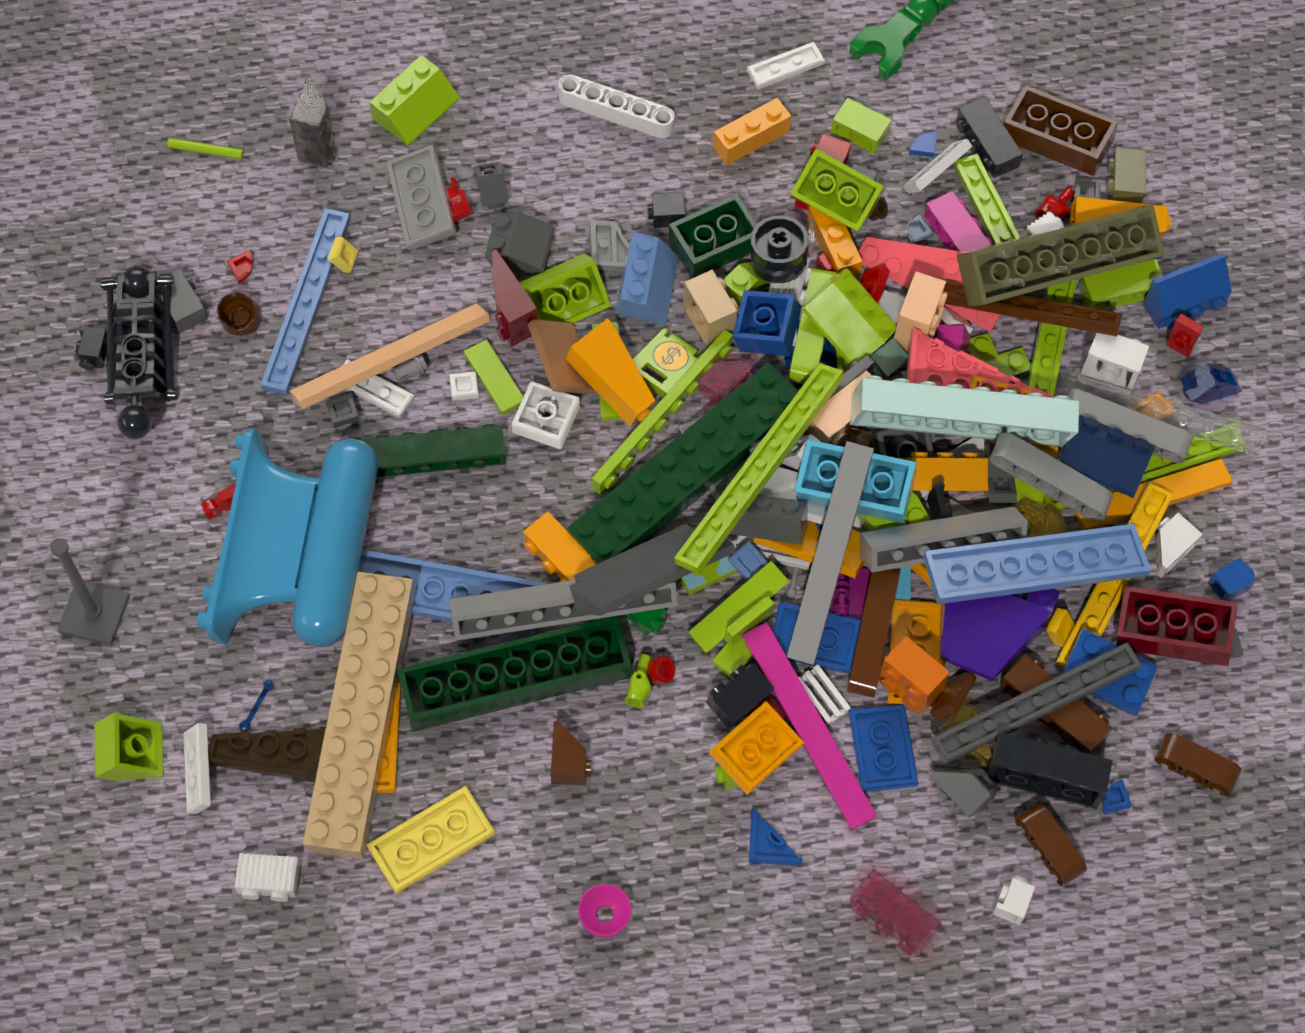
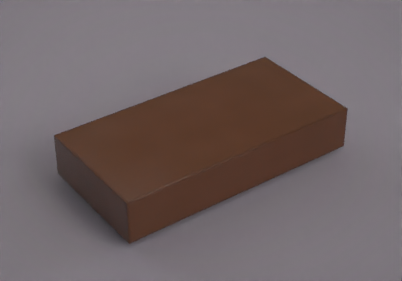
M968 671L950 678L929 712L935 720L957 713L977 679L974 673Z

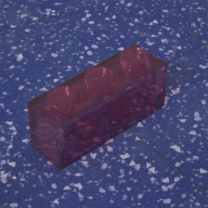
M874 869L852 893L849 901L852 904V910L862 918L869 917L875 922L874 927L886 937L891 935L898 941V947L908 955L914 954L919 957L943 925Z

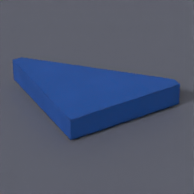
M752 809L749 863L802 866L803 860L792 851L787 842L775 829L768 825L757 813V810Z

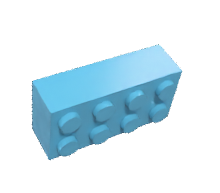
M807 440L794 491L798 501H805L825 507L829 506L845 447ZM873 453L857 513L905 523L917 473L916 462Z

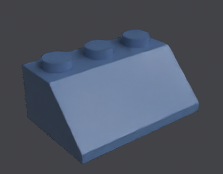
M633 232L626 252L615 314L666 325L678 256L659 238Z

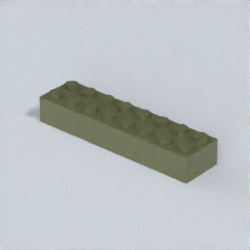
M1154 204L1123 210L956 254L968 306L992 303L1165 256Z

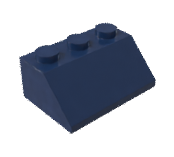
M1080 415L1078 433L1067 442L1059 461L1100 485L1134 498L1156 446L1150 444L1145 439L1128 435L1118 428H1111L1101 424L1094 418Z

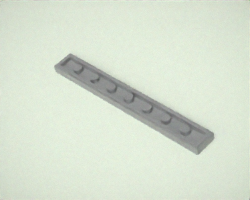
M846 442L788 650V658L815 665L874 448Z

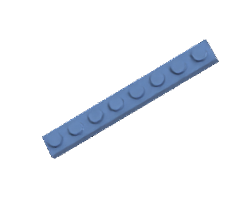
M324 209L260 384L262 390L288 395L334 266L328 260L331 248L336 237L342 236L344 238L350 222L349 213Z

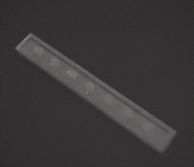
M1059 368L1054 393L1056 396H1067L1070 389H1079L1184 429L1191 433L1193 437L1258 456L1266 431L1265 428Z

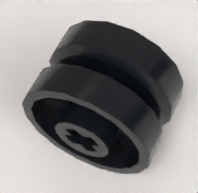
M774 215L760 221L751 233V266L754 272L763 280L771 283H787L795 280L804 272L808 257V233L805 227L796 219L785 215Z

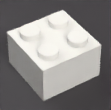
M1096 333L1080 377L1130 396L1149 346L1137 339Z

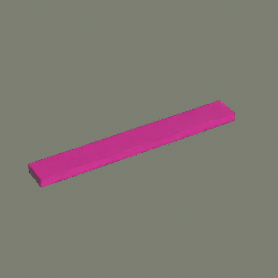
M765 622L742 634V638L762 674L775 688L772 692L794 731L803 740V747L850 830L852 831L877 817L875 811L768 623Z

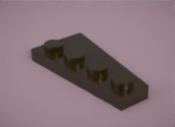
M326 726L320 727V729L306 730V728H295L293 731L277 732V730H266L265 733L250 734L249 732L212 734L208 748L209 765L315 783Z

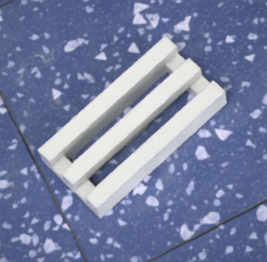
M818 664L811 671L805 672L802 677H798L827 726L851 710L850 706ZM815 675H817V677L820 679V681L823 683V685L826 687V689L829 691L832 697L842 708L841 710L837 709V707L834 705V703L831 701V699L828 697V695L816 681V679L814 678ZM807 680L810 682L833 713L832 716L827 714L804 682Z

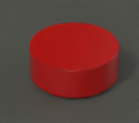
M665 655L652 658L648 664L649 677L656 684L671 682L675 676L673 661Z

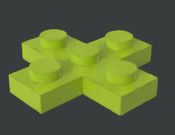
M989 333L970 338L967 354L998 368L999 372L1009 377L1014 376L1018 378L1030 373L1031 364L1023 347L998 355Z

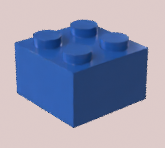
M744 290L733 333V339L740 352L790 356L801 312L795 295Z

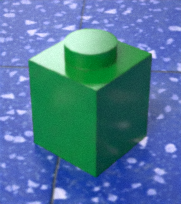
M665 608L624 614L645 636H648L651 632L654 634L658 633L666 624L664 621L666 620Z

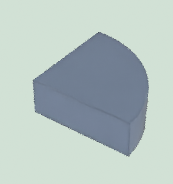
M921 214L912 220L908 229V241L910 244L918 245L934 235V232Z

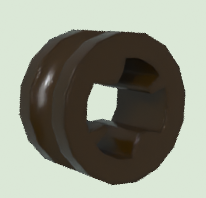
M883 197L880 198L872 214L869 216L868 219L870 221L887 217L888 206Z

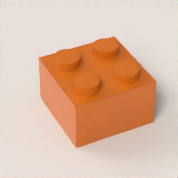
M905 636L884 659L879 680L885 690L890 693H896L902 698L903 704L909 710H916L922 715L943 692L950 672Z

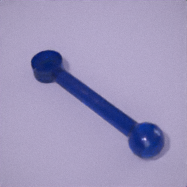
M264 681L263 690L248 717L239 724L242 732L250 730V723L266 694L274 688L273 681Z

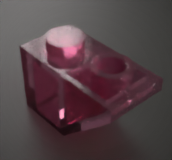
M753 359L715 362L699 380L698 393L717 405L756 373L757 362Z

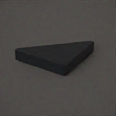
M942 481L933 484L928 501V506L935 520L953 517L950 504H944L942 495L945 484Z

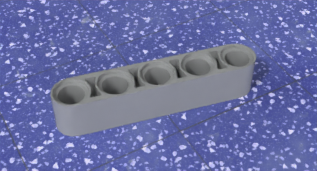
M1079 389L1069 390L1067 396L1070 397V400L1079 401V416L1094 418L1101 424L1111 428H1118L1128 435L1147 440L1150 444L1156 446L1153 455L1175 463H1183L1193 441V435L1188 431Z
M1001 433L990 456L992 464L1087 519L1096 522L1104 521L1113 499V493L1109 489L1013 434Z

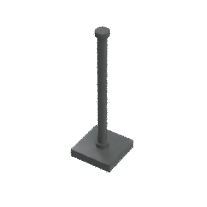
M62 538L53 540L50 544V550L54 556L58 557L73 585V590L57 629L58 633L112 646L130 598L129 593L85 583L68 552L69 545L66 540Z

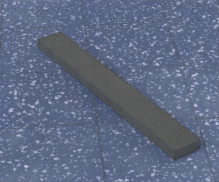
M1127 642L932 737L931 742L944 765L995 741L999 732L1010 734L1140 670L1142 665Z

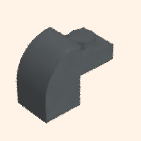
M985 444L984 458H988V491H984V495L988 496L989 503H1016L1017 491L1014 476L992 464L990 456L995 444Z

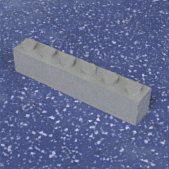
M1013 506L860 533V558L871 572L925 563L923 558L924 552L928 550L1027 538L1028 521Z

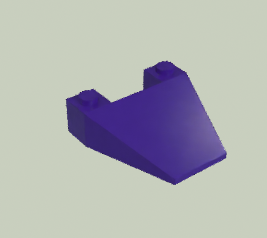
M1056 589L1033 591L1029 593L1026 601L1013 595H1003L941 604L940 659L993 681L1045 630L1060 591Z

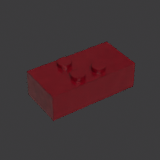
M1125 586L1116 645L1121 646L1128 642L1133 652L1229 667L1238 602Z

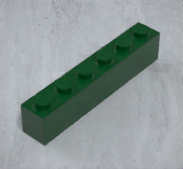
M486 424L478 428L458 427L455 430L448 431L434 429L428 433L416 434L414 432H406L399 436L378 435L369 439L354 437V439L365 442L375 451L378 462L376 478L506 465L502 425Z

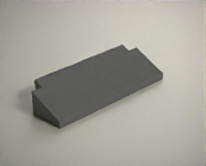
M684 524L575 574L576 583L569 587L577 612L601 616L692 573V571L676 565L674 557L696 528ZM725 539L707 565L735 553L734 544Z

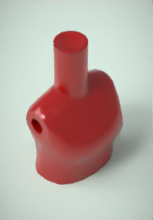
M1066 187L1058 197L1049 193L1040 207L1034 211L1035 217L1039 220V217H1043V214L1046 215L1047 212H1051L1055 217L1061 220L1065 219L1071 211L1066 203L1074 195V190Z

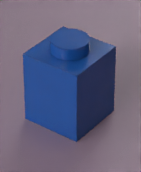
M1238 558L1214 572L1208 584L1220 600L1231 601L1250 590L1256 578L1252 568L1245 564L1241 558Z

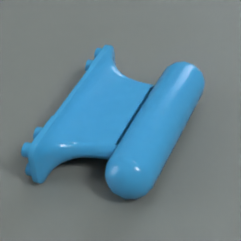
M248 429L245 434L239 433L236 436V448L241 450L240 458H233L230 463L231 474L236 475L237 479L218 570L215 572L213 585H205L203 588L204 602H209L208 609L198 613L197 626L199 628H206L208 638H213L216 643L225 645L231 638L235 624L245 613L267 604L295 602L292 621L293 630L297 637L305 643L316 647L332 646L343 638L348 623L378 471L377 455L372 447L361 440L354 438L341 439L329 446L323 459L320 478L301 476L288 472L272 462L268 457V445L262 435L256 429Z

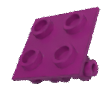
M861 568L856 578L840 573L829 613L862 620L871 577L869 568Z

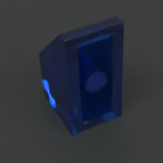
M1207 362L1180 379L1184 386L1183 393L1189 401L1199 404H1205L1242 392L1231 369Z

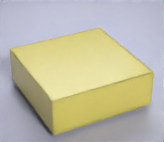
M342 236L336 237L328 260L342 272L349 273L353 268L358 250Z

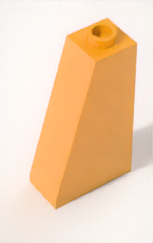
M1076 197L1071 204L1070 224L1150 204ZM1154 205L1160 237H1162L1170 229L1171 216L1168 215V206Z
M607 318L572 345L565 360L631 427L637 421L641 423L648 416L656 400L612 322Z

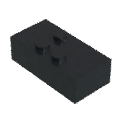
M999 732L991 750L986 774L999 785L1097 809L1107 793L1113 760L1079 752L1075 747L1068 745L1060 747L1051 745L1048 741L1040 738L1031 740Z

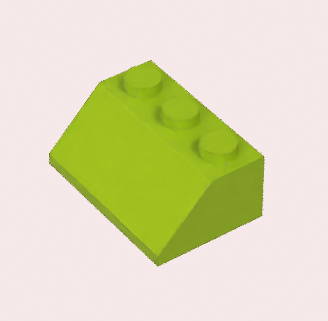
M421 55L375 96L369 104L372 119L409 146L450 109L460 97L440 68Z
M815 149L790 195L859 232L884 193V186Z
M585 253L519 282L537 307L538 320L575 323L611 306L594 258Z
M847 268L830 278L802 308V311L849 365L856 360H862L865 356H870L888 340L897 327Z

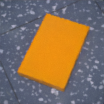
M766 701L708 753L748 795L794 754L804 742Z

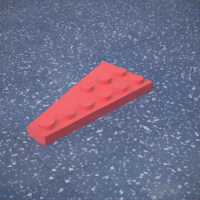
M871 237L865 238L858 251L863 265L872 269L885 264L890 270L888 278L908 289L915 272L940 280L963 284L956 255L964 253L961 251ZM944 305L946 308L992 332L1001 316L1000 314Z
M914 327L911 330L907 380H909V383L920 384L924 381L935 382L936 386L947 387L950 384H959L963 386V389H972V376H977L989 380L977 383L976 387H986L992 392H1000L1015 387L1020 390L1017 394L1027 395L1024 394L1022 389L1027 388L1033 390L1031 393H1041L1044 397L1054 398V396L1038 388L1033 389L1021 383V380L1014 376L1009 377L999 372L998 368L963 351H956L944 345L945 342L937 338L932 339L922 334V331ZM993 381L1002 382L1010 385H1008L1005 389L998 388Z

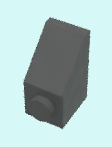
M499 163L473 166L483 207L488 206V209H496L502 207L503 203H507L508 196L504 172Z

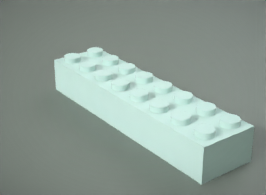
M867 376L861 380L853 391L851 399L850 425L991 440H997L1001 433H1009L1030 444L1063 447L1078 433L1079 401L1070 400V397L1063 395L1049 398L1044 397L1041 393L1020 395L1014 390L992 392L986 387L963 389V386L959 384H950L944 387L936 386L935 382L930 381L915 384L909 383V380L902 378L887 381L882 380L880 376Z

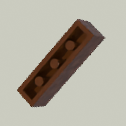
M1024 655L1003 677L1000 687L1014 698L1055 677L1050 676L1039 661ZM1083 698L1039 719L1067 744L1075 747L1077 751L1092 754L1107 738L1112 729L1108 720L1103 715L1095 713L1087 707V703Z

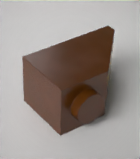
M554 721L551 784L585 785L586 777H591L592 760H587V751L560 722Z

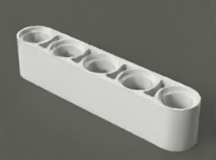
M565 75L558 82L559 101L567 107L658 138H667L674 131V112L666 106L575 75Z

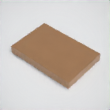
M533 319L528 324L552 391L582 394L595 393L596 391L565 360L571 346L579 341L573 323Z

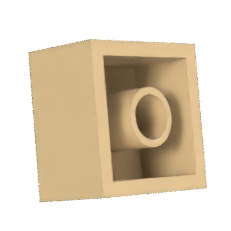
M710 270L684 282L683 308L706 347L708 348L724 329L733 335L739 308L734 298H729L727 295L726 286L722 278H717L714 271Z

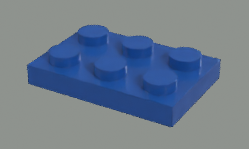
M1082 629L1077 636L1061 675L1119 646ZM1136 655L1142 665L1140 670L1090 695L1136 716L1140 711L1158 665Z

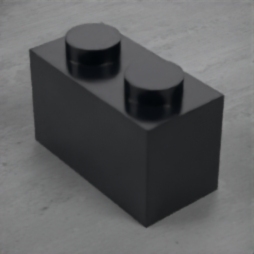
M754 663L747 666L739 665L729 674L732 677L731 680L725 685L723 682H720L709 691L711 697L705 702L726 727L735 725L775 689Z

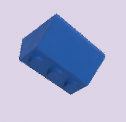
M1221 253L1153 279L1143 305L1157 329L1163 327L1173 328L1180 314L1194 320L1207 310L1213 309V311H1217L1226 306L1232 289L1225 255Z

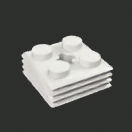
M532 381L513 419L512 432L561 449L580 408V398L565 392L552 391V388ZM546 413H549V414H550V417H542V416H545Z

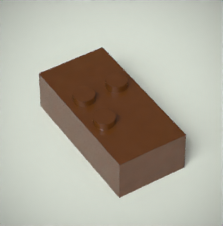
M1027 85L1023 87L1004 121L1005 128L1017 146L1092 176H1095L1115 140L1118 125L1117 120Z

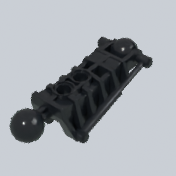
M138 265L129 267L124 273H118V278L102 277L100 281L101 288L104 291L107 290L108 332H106L108 392L104 395V402L113 405H127L119 413L117 425L119 431L124 436L135 440L145 437L150 432L152 426L151 415L143 408V400L151 399L155 403L175 401L179 398L178 390L174 388L173 329L170 328L169 287H173L175 278L172 274H160L157 276L156 271H149L144 266ZM158 286L163 288V304L158 301ZM117 288V300L114 302L113 290ZM126 294L136 299H126ZM162 315H163L164 323L159 320V318H160ZM149 327V334L139 333V328ZM129 328H132L131 334H128ZM135 373H140V374L137 375V376H134V377L132 376V375L135 374Z

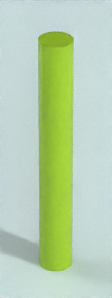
M169 138L167 142V147L236 159H243L244 149Z

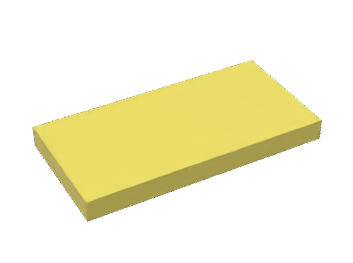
M464 786L368 843L367 848L395 894H398L496 835L468 788Z

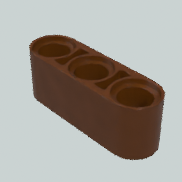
M1174 733L1165 734L1154 757L1157 764L1161 765L1163 763L1168 766L1167 769L1185 778L1189 776L1194 779V782L1212 791L1216 789L1220 791L1222 796L1231 795L1241 773V767L1237 763Z
M1038 802L1015 816L1016 825L1018 827L1021 826L1025 831L1023 835L1033 849L1039 851L1041 854L1040 859L1052 875H1056L1058 878L1056 882L1060 886L1066 885L1087 871L1085 861L1043 803Z

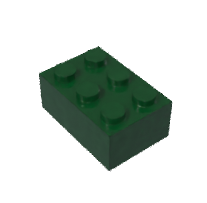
M735 194L669 224L668 241L691 278H695L751 254V233L757 224L738 194Z

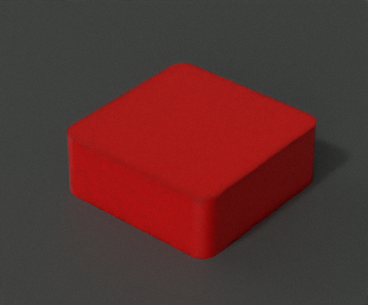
M826 254L818 255L816 260L818 269L834 272V266Z

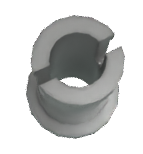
M422 355L415 356L413 359L392 368L399 383L418 373L422 375L428 369Z

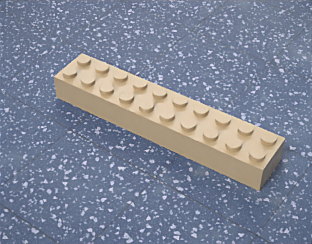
M357 572L303 839V845L307 852L365 859L377 788L380 782L381 768L399 683L398 668L402 667L416 594L413 579Z

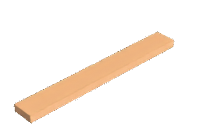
M476 303L290 390L291 396L302 409H305L489 322V315Z

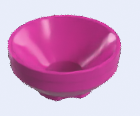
M599 884L588 889L581 897L578 906L579 920L585 930L591 935L600 938H610L621 933L628 925L631 918V903L628 896L620 888L610 884ZM601 907H608L613 911L614 917L608 923H601L596 918L597 910Z

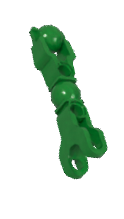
M910 0L908 5L898 11L886 24L865 27L851 42L849 54L856 59H860L867 53L881 55L883 59L879 63L878 76L887 81L901 68L904 49L923 30V26L933 22L936 15L947 8L954 0Z

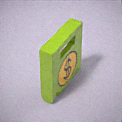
M663 328L632 359L648 388L662 398L698 360L696 356L699 352L674 333L667 338L670 331L666 328ZM646 367H650L666 380L661 384L646 373Z

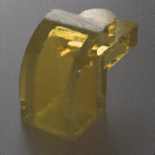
M1024 497L1013 505L1028 521L1027 529H1029L1027 538L1066 533L1065 520L1052 503L1041 507L1036 502Z

